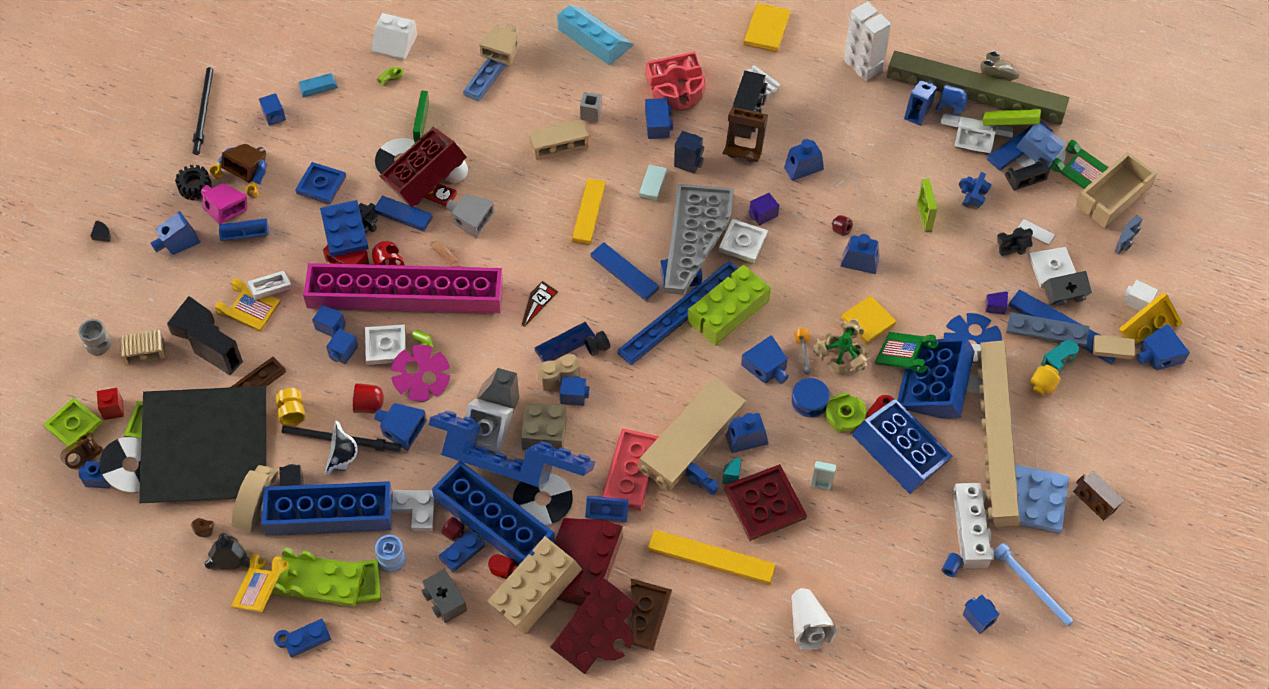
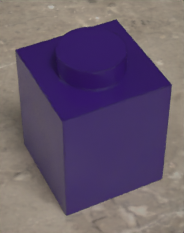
M770 192L750 201L749 215L759 226L778 217L779 204Z

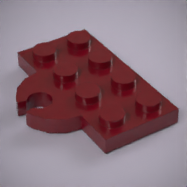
M601 577L551 644L550 648L583 674H586L597 657L611 661L623 658L625 654L616 651L613 644L615 640L621 639L626 647L631 648L632 633L630 627L625 623V619L637 603L604 577Z

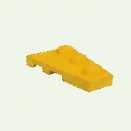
M1161 293L1118 330L1123 338L1134 339L1136 344L1145 340L1166 324L1172 327L1174 325L1179 326L1183 322L1168 295Z

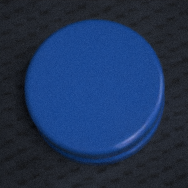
M816 378L800 380L793 388V408L805 417H817L823 414L829 403V389L824 382Z

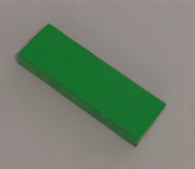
M424 90L420 93L413 128L415 143L423 136L428 113L429 96L428 91Z

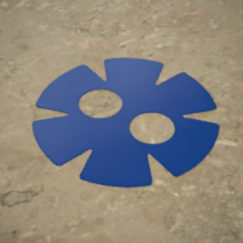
M976 313L966 314L967 323L961 315L954 317L946 327L956 333H944V339L967 338L968 340H974L979 345L983 342L1002 341V335L998 326L995 325L986 329L991 320ZM972 324L979 325L982 328V333L978 336L970 334L969 326Z

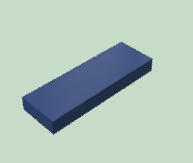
M383 195L375 208V212L378 215L421 231H425L433 218L429 212L415 207L412 208L407 204Z

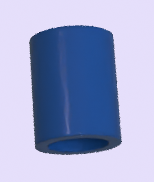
M950 553L942 567V572L947 576L955 577L963 562V558L956 553Z

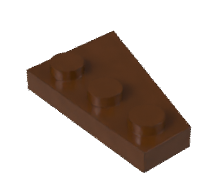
M631 579V599L637 603L632 610L633 645L654 651L672 589Z

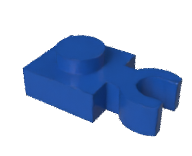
M693 462L687 467L685 476L691 484L698 485L700 488L704 487L711 495L717 492L719 484L715 480L710 479L708 473Z

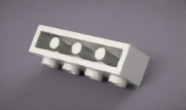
M981 483L955 484L953 499L960 552L963 558L962 567L963 569L988 568L991 560H994V550L989 544V541H991V530L987 528L986 523L988 522V510L984 509V503L986 502L985 491H982Z

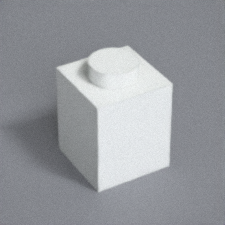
M1136 280L1133 287L1129 285L1124 294L1127 297L1125 305L1141 311L1154 300L1158 289Z

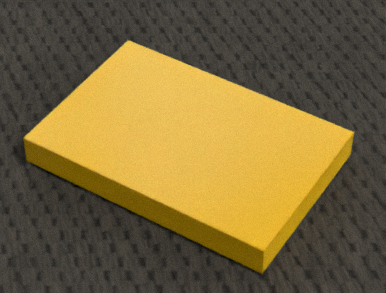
M757 3L744 39V45L778 52L791 10Z

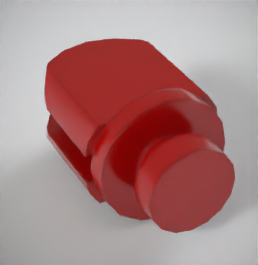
M494 554L488 561V567L492 575L507 579L519 566L516 565V561L512 558L499 554Z

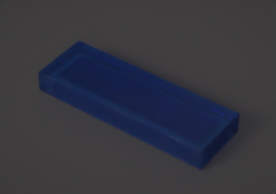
M585 321L536 346L535 352L543 363L554 361L585 345L584 338L589 336L594 338L595 334Z

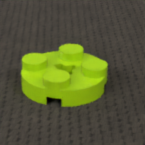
M840 393L829 400L825 416L836 432H851L857 430L865 420L866 406L860 398L850 396L849 393ZM843 409H845L847 412L850 411L851 413H849L848 416H845L842 414Z

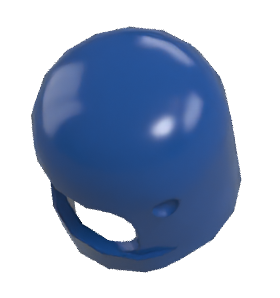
M944 85L941 98L935 110L942 111L944 106H950L954 108L953 114L962 113L967 104V93L963 89Z

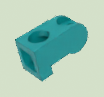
M1072 340L1064 341L1044 355L1041 365L1054 367L1059 371L1058 375H1060L1064 364L1075 360L1079 350L1078 344Z

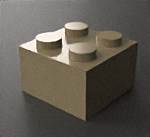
M526 402L521 434L522 450H527V448L540 442L550 443L552 448L558 450L563 448L567 422L566 405Z

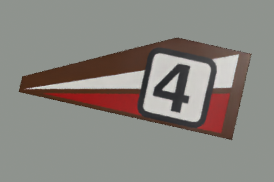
M542 281L530 293L522 326L525 327L558 291Z

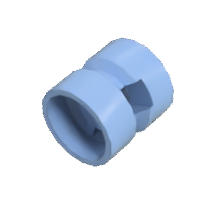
M385 535L378 539L375 545V552L380 567L386 572L400 570L406 561L401 540L395 535Z

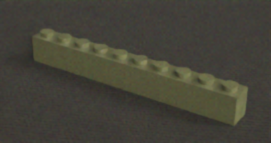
M895 50L887 71V78L911 85H917L919 81L930 82L937 87L936 91L943 92L944 85L963 89L967 93L968 100L1000 109H1041L1040 119L1057 124H1062L1070 98Z

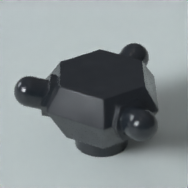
M222 533L212 545L208 553L209 559L204 564L207 569H211L214 566H218L220 569H236L240 566L249 568L250 559L235 537Z

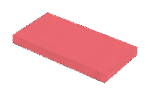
M622 428L602 497L629 499L628 508L642 511L651 477L641 473L638 468L639 459L660 436Z

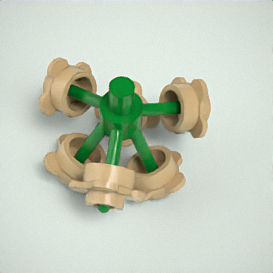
M853 318L851 321L841 324L843 329L842 336H832L831 333L825 335V340L820 341L817 339L816 345H814V353L817 357L820 356L821 360H824L823 357L829 356V352H833L835 355L839 354L838 357L832 358L831 362H826V366L830 368L833 374L840 375L842 372H849V369L846 368L847 362L842 359L844 352H848L847 358L852 360L850 365L853 368L850 371L854 369L857 371L864 370L868 365L866 361L870 358L865 357L869 354L870 349L863 347L860 343L852 344V339L864 333V329L860 327L857 319Z

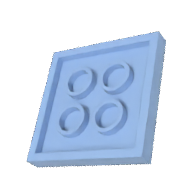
M1015 464L1020 525L1060 534L1063 526L1069 476Z

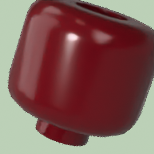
M838 215L833 219L832 229L835 233L846 236L852 230L853 221L850 218Z
M451 517L443 526L441 533L451 541L461 538L465 533L463 532L464 524L457 518Z

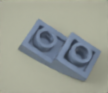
M1136 215L1125 226L1115 249L1116 254L1123 250L1127 251L1133 245L1132 240L1134 236L1141 230L1140 225L1143 219L1140 216Z

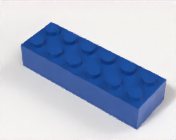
M461 461L432 488L434 500L506 557L515 560L517 565H520L529 554L531 556L534 555L532 550L544 536L555 544L554 531Z
M388 481L264 487L261 525L266 536L392 530L393 492L391 484Z

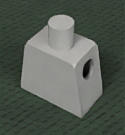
M468 194L463 195L459 202L450 199L446 206V209L452 212L454 225L475 238L480 235L494 214L493 201Z

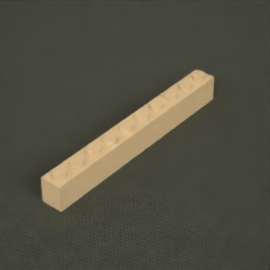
M1005 341L980 343L981 351H977L978 363L982 362V367H978L979 379H983V384H979L980 396H984V401H981V412L985 413V418H982V428L987 432V435L983 436L984 448H988V453H984L985 465H989V471H985L986 483H990L991 488L987 489L988 502H992V507H988L989 520H993L995 528L1020 526Z

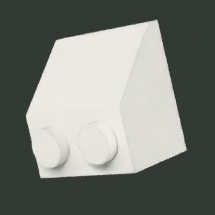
M382 13L375 27L372 53L405 61L417 37L416 22Z
M477 398L468 404L466 417L476 420V423L481 424L475 446L500 452L510 428L514 409Z

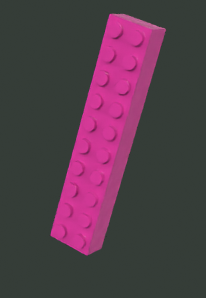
M308 263L303 297L306 307L310 309H320L322 305H325L332 309L501 313L503 274L502 268Z

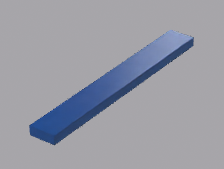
M728 261L617 350V354L629 365H633L688 320V309L727 277L731 278V274L738 268Z

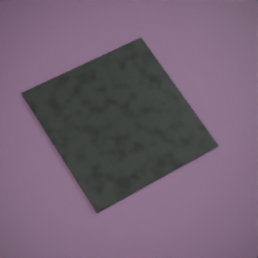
M266 386L143 392L139 504L237 498L247 473L250 470L255 471L258 465L266 466Z

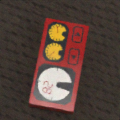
M439 183L432 192L423 198L446 207L448 201L455 198L457 191Z

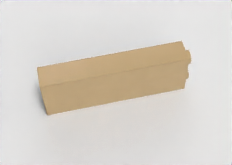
M714 377L640 457L638 468L641 473L651 477L659 487L670 492L686 475L687 467L692 462L696 463L728 428L731 420L743 411L746 400Z

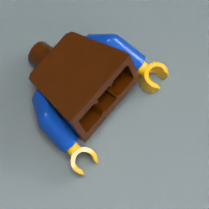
M248 144L227 148L222 152V156L217 161L219 163L210 166V173L216 179H220L223 176L222 168L248 183L252 181V184L246 186V193L249 195L253 191V198H256L259 194L257 185L261 184L267 167L265 162L266 150L263 147L256 149Z

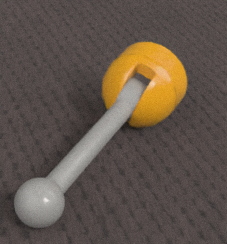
M801 328L794 331L796 342L802 345L805 364L804 373L808 375L811 373V368L808 364L806 344L810 341V330Z

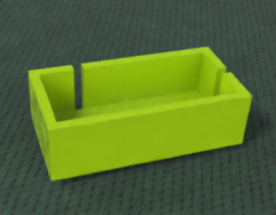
M743 264L731 274V278L727 277L688 309V323L699 332L703 330V336L712 344L717 345L770 301L771 287Z

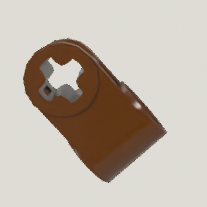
M89 432L61 452L60 458L69 468L76 469L86 461L98 456L103 451V448L98 446L93 438V433ZM76 453V459L73 462H68L69 455Z

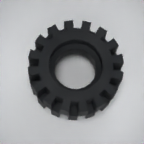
M190 165V168L185 166L184 171L180 169L179 174L176 175L177 179H175L177 188L185 199L190 197L191 200H194L197 197L199 200L201 199V190L204 186L208 185L212 188L209 173L203 166L201 168L200 165H196L195 168L193 165ZM192 180H200V182L195 185H187Z

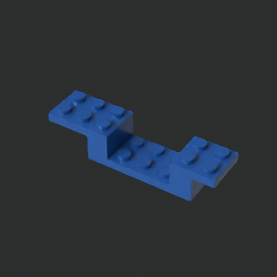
M445 411L430 417L428 425L447 431L441 455L536 487L549 480L552 466L581 476L591 472L595 466V461L590 460L589 456L583 454L576 456L571 454V451L568 449L559 448L558 450L552 448V445L547 442H540L527 448L524 460H511L507 458L506 454L499 452L493 454L488 452L487 448L476 446L475 448L481 424L476 423L475 419L457 417V413L452 411Z

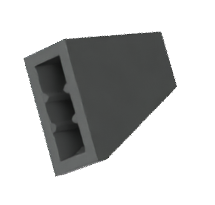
M497 368L482 384L477 399L515 410L520 398L517 373Z

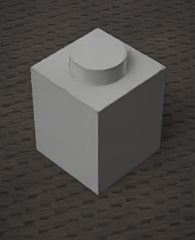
M584 92L580 104V119L599 122L602 111V95Z

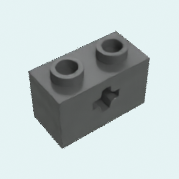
M1086 271L1049 278L1043 282L1049 305L1056 304L1057 306L1068 304L1069 300H1075V302L1084 301L1086 296L1092 293Z
M445 569L422 581L424 589L421 591L427 601L431 600L434 605L432 607L434 614L437 618L441 617L444 623L467 611L465 600Z

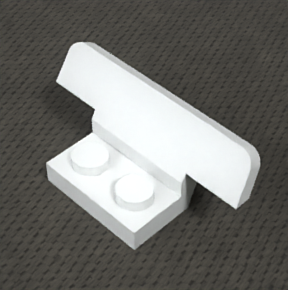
M944 114L941 119V124L958 127L954 147L991 154L995 134L1011 138L1013 136V128L1008 125L984 126L982 120L951 114Z

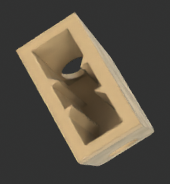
M507 24L505 29L495 26L480 42V56L511 66L519 45L516 27L512 24Z

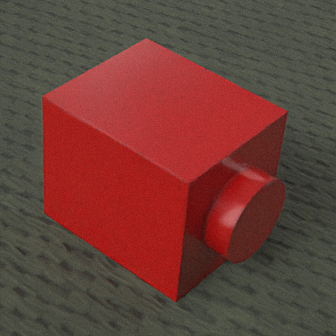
M117 387L97 391L98 410L104 420L124 417L123 398Z

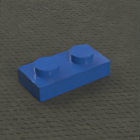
M587 495L585 518L627 522L629 499Z
M469 530L439 555V559L454 573L485 547V543L472 530Z

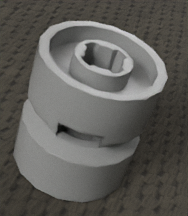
M90 319L81 324L78 332L88 353L101 355L110 349L111 339L101 321Z

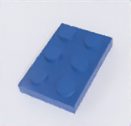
M357 200L320 208L331 257L369 249Z

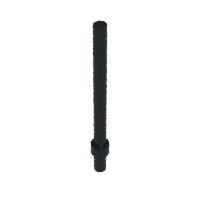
M211 67L206 68L196 133L193 134L192 141L194 145L192 153L194 155L200 154L201 145L204 143L205 136L203 131L214 71Z
M283 425L281 430L284 434L332 441L333 433L286 425ZM351 436L359 446L371 447L383 452L384 450L401 451V444L386 442L385 439L377 438L373 440Z

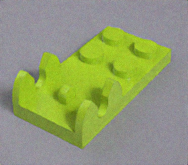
M289 548L283 549L281 562L287 561L289 565L279 575L272 590L274 595L355 607L366 570L364 564L317 558L306 550H303L301 555H298Z

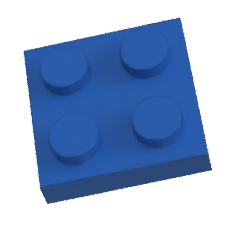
M311 162L295 189L296 194L331 204L346 178V173Z

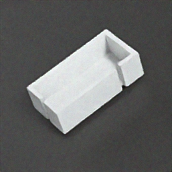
M868 1L851 10L844 53L846 64L850 65L857 75L861 76L865 81L883 72L891 23L882 14L877 15L878 11Z

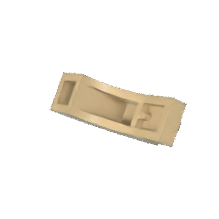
M258 465L255 471L250 470L247 473L234 505L232 527L252 532L260 521L264 487H270L278 477V470Z

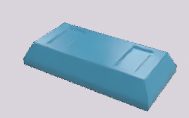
M332 73L298 83L303 97L338 88Z

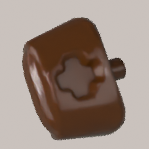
M197 518L191 523V527L195 535L209 537L213 533L214 522Z

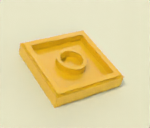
M871 295L841 314V319L844 322H849L853 318L859 321V325L864 329L863 335H858V337L865 344H868L895 326L897 322Z

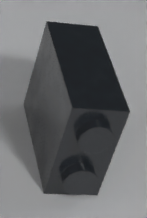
M200 318L189 326L186 334L196 355L228 375H231L242 364L243 360L235 340Z

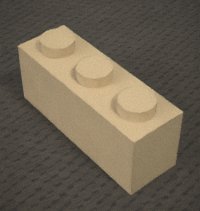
M582 119L529 132L530 145L536 160L589 147L588 134Z

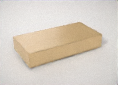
M1094 335L1093 355L1134 359L1135 340Z

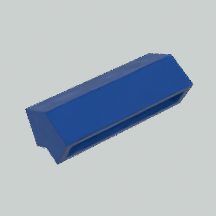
M267 218L219 225L220 241L269 235Z

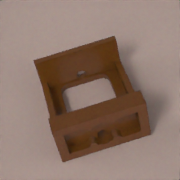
M732 107L728 115L729 126L723 154L731 158L738 157L749 162H758L762 155L768 114ZM737 124L752 126L758 129L755 148L735 144Z

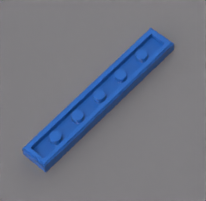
M1020 289L1008 305L1024 315L1080 324ZM1089 329L1086 347H1080L1093 354L1094 335L1099 334ZM1097 356L1111 365L1116 359L1114 357Z

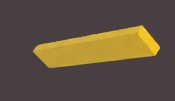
M655 529L648 546V551L767 585L771 583L776 563Z

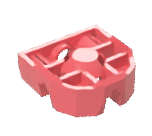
M695 51L646 62L645 74L653 99L667 98V104L671 105V109L676 111L692 108L702 99L706 89V81ZM679 79L685 81L684 85L679 83ZM686 95L688 100L686 104L680 103L679 97Z

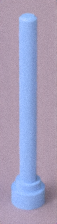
M1005 543L999 545L994 550V557L1002 562L1005 561L1066 626L1071 625L1073 620L1011 556L1010 548Z

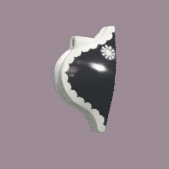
M337 421L334 423L331 448L324 474H330L333 469L347 471L348 464L355 459L358 451L355 440L342 430L340 423Z

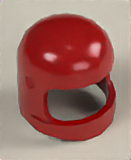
M382 241L372 249V258L375 265H386L385 260H389L388 265H397L396 260L401 262L399 265L405 266L403 258L398 255V247L393 242Z
M355 384L353 413L374 414L378 409L382 408L384 394L379 386Z

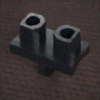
M363 203L359 204L365 233L368 230L374 232L377 229L375 223L378 221V215L375 212L376 206L372 203L368 206Z
M1019 227L1013 231V234L1007 235L1004 232L998 234L999 254L1004 256L1016 251L1019 255L1025 254L1026 248L1033 246L1031 238L1033 234L1032 229L1024 230L1022 227Z

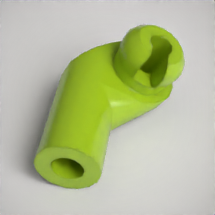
M390 67L377 78V81L384 85L388 80L400 79L404 71L401 67Z
M420 330L413 332V339L422 342V345L434 348L429 334Z

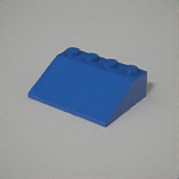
M967 338L936 339L935 341H938V346L935 349L923 345L916 358L925 361L924 366H927L925 373H918L912 369L904 370L897 401L907 411L938 418H961L975 351Z
M896 399L865 419L852 434L858 443L909 494L919 488L953 457Z

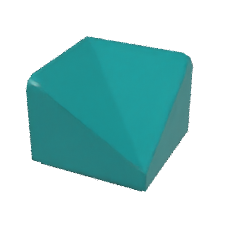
M737 457L725 465L722 484H729L739 480L740 458Z

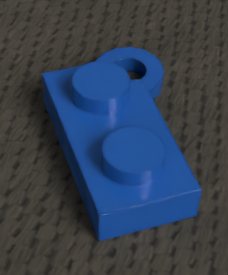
M319 619L290 633L286 630L278 631L274 636L275 644L280 648L286 647L291 658L331 640L323 619ZM281 636L287 637L284 642H280L279 638Z

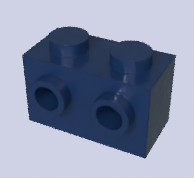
M682 130L675 143L674 167L695 174L697 168H701L704 161L702 157L704 152L702 137Z

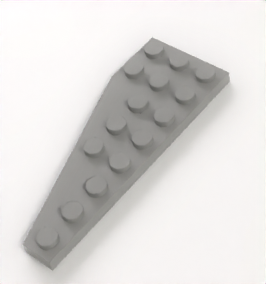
M678 184L664 293L685 294L731 219L734 188Z

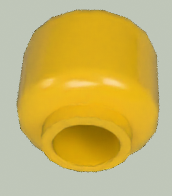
M1050 365L1039 366L1030 379V383L1034 387L1033 391L1041 396L1052 394L1061 380L1058 375L1059 371Z

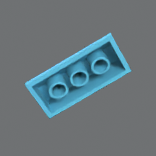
M569 5L557 15L558 30L608 65L633 46L631 41L582 7Z

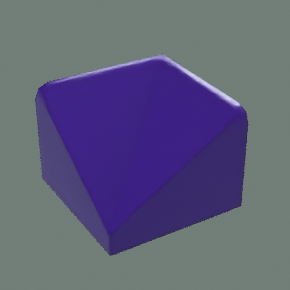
M1008 292L987 294L986 312L1005 315L1008 307Z

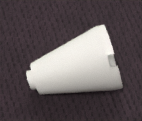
M800 588L796 590L791 596L796 645H799L802 650L811 651L822 648L821 644L827 641L828 644L833 642L838 631L814 594L809 589Z

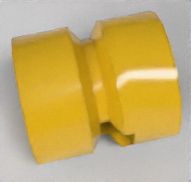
M287 388L275 395L278 417L282 425L294 426L305 420L306 416L300 390Z

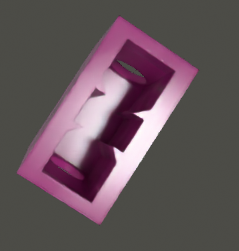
M221 184L213 189L206 185L201 190L203 209L219 225L247 211V195L226 184Z

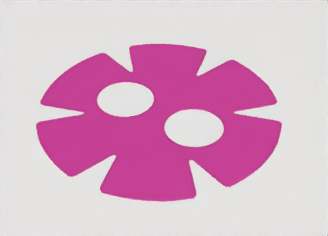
M414 345L412 346L413 357L404 349L393 361L391 370L402 374L391 377L392 383L400 394H403L411 387L408 397L410 400H429L428 389L437 397L445 390L449 383L450 375L439 373L440 371L450 369L449 363L440 351L430 358L433 349L431 346ZM414 361L418 363L419 371L416 374L411 375L406 372L405 366L408 362ZM431 371L435 373L436 381L433 384H425L423 382L422 375L425 372Z

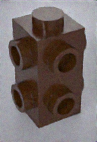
M1094 471L1088 476L1083 474L1076 481L1078 486L1073 491L1103 521L1112 515L1125 501Z

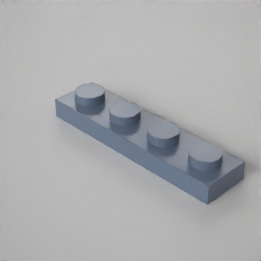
M1010 312L1006 333L1060 343L1072 340L1078 346L1086 347L1090 326Z

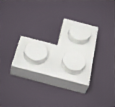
M393 490V513H412V531H433L435 500L432 490Z

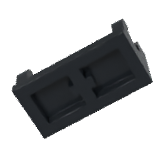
M1038 158V162L1015 171L1013 168H1009L1008 172H1005V177L1015 191L1047 180L1050 167L1047 166L1043 158Z

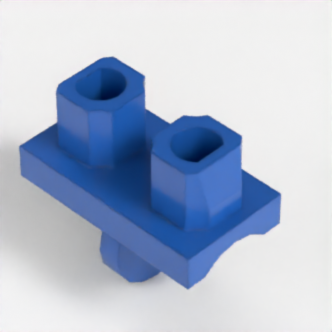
M981 172L979 177L975 179L969 176L960 180L959 187L962 189L961 192L966 194L962 203L963 206L968 207L972 204L979 208L983 205L986 198L978 192L985 195L992 185L984 180L985 173Z

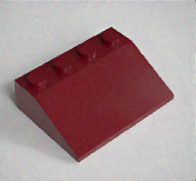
M432 127L379 177L413 208L422 201L424 196L432 192L436 185L445 180L456 167L462 165L467 156L452 139L435 127Z
M563 518L555 539V545L573 558L582 570L559 595L558 600L581 606L601 577L608 580L623 538V526L604 520Z

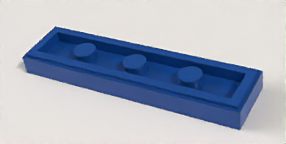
M1040 120L1041 125L1053 132L1052 129ZM1031 126L988 155L987 160L1001 171L1025 154L1016 146Z
M605 242L591 252V258L643 300H648L659 290V286Z

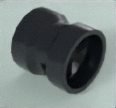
M604 331L596 333L594 338L591 336L584 338L585 346L591 356L598 354L599 350L605 351L610 349V342Z

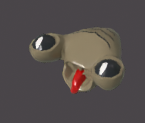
M996 51L988 52L986 61L981 62V74L1008 81L1019 78L1016 68L1009 62L1004 61L1003 57Z

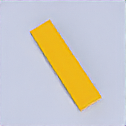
M587 178L572 242L591 245L606 181Z

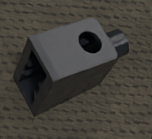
M190 296L187 297L167 323L172 335L188 339L186 331L189 326L199 318L219 330V327L214 325L215 320L212 312Z

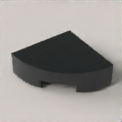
M95 221L90 235L91 239L110 242L111 235L108 227L100 221Z

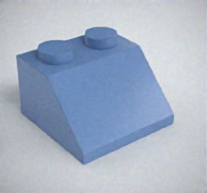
M1033 124L1016 147L1035 162H1038V158H1043L1047 166H1049L1063 149L1065 142L1043 125Z

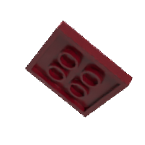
M780 464L724 485V491L749 541L807 518V514Z

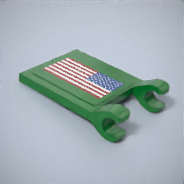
M1070 140L1066 147L1068 153L1075 154L1070 162L1065 166L1059 158H1055L1050 165L1051 170L1063 174L1083 189L1109 168L1083 150L1075 140Z
M889 332L875 360V364L912 369L918 373H925L927 366H924L925 361L916 358L923 345L931 349H935L938 346V341H935L936 336L932 334L919 336Z

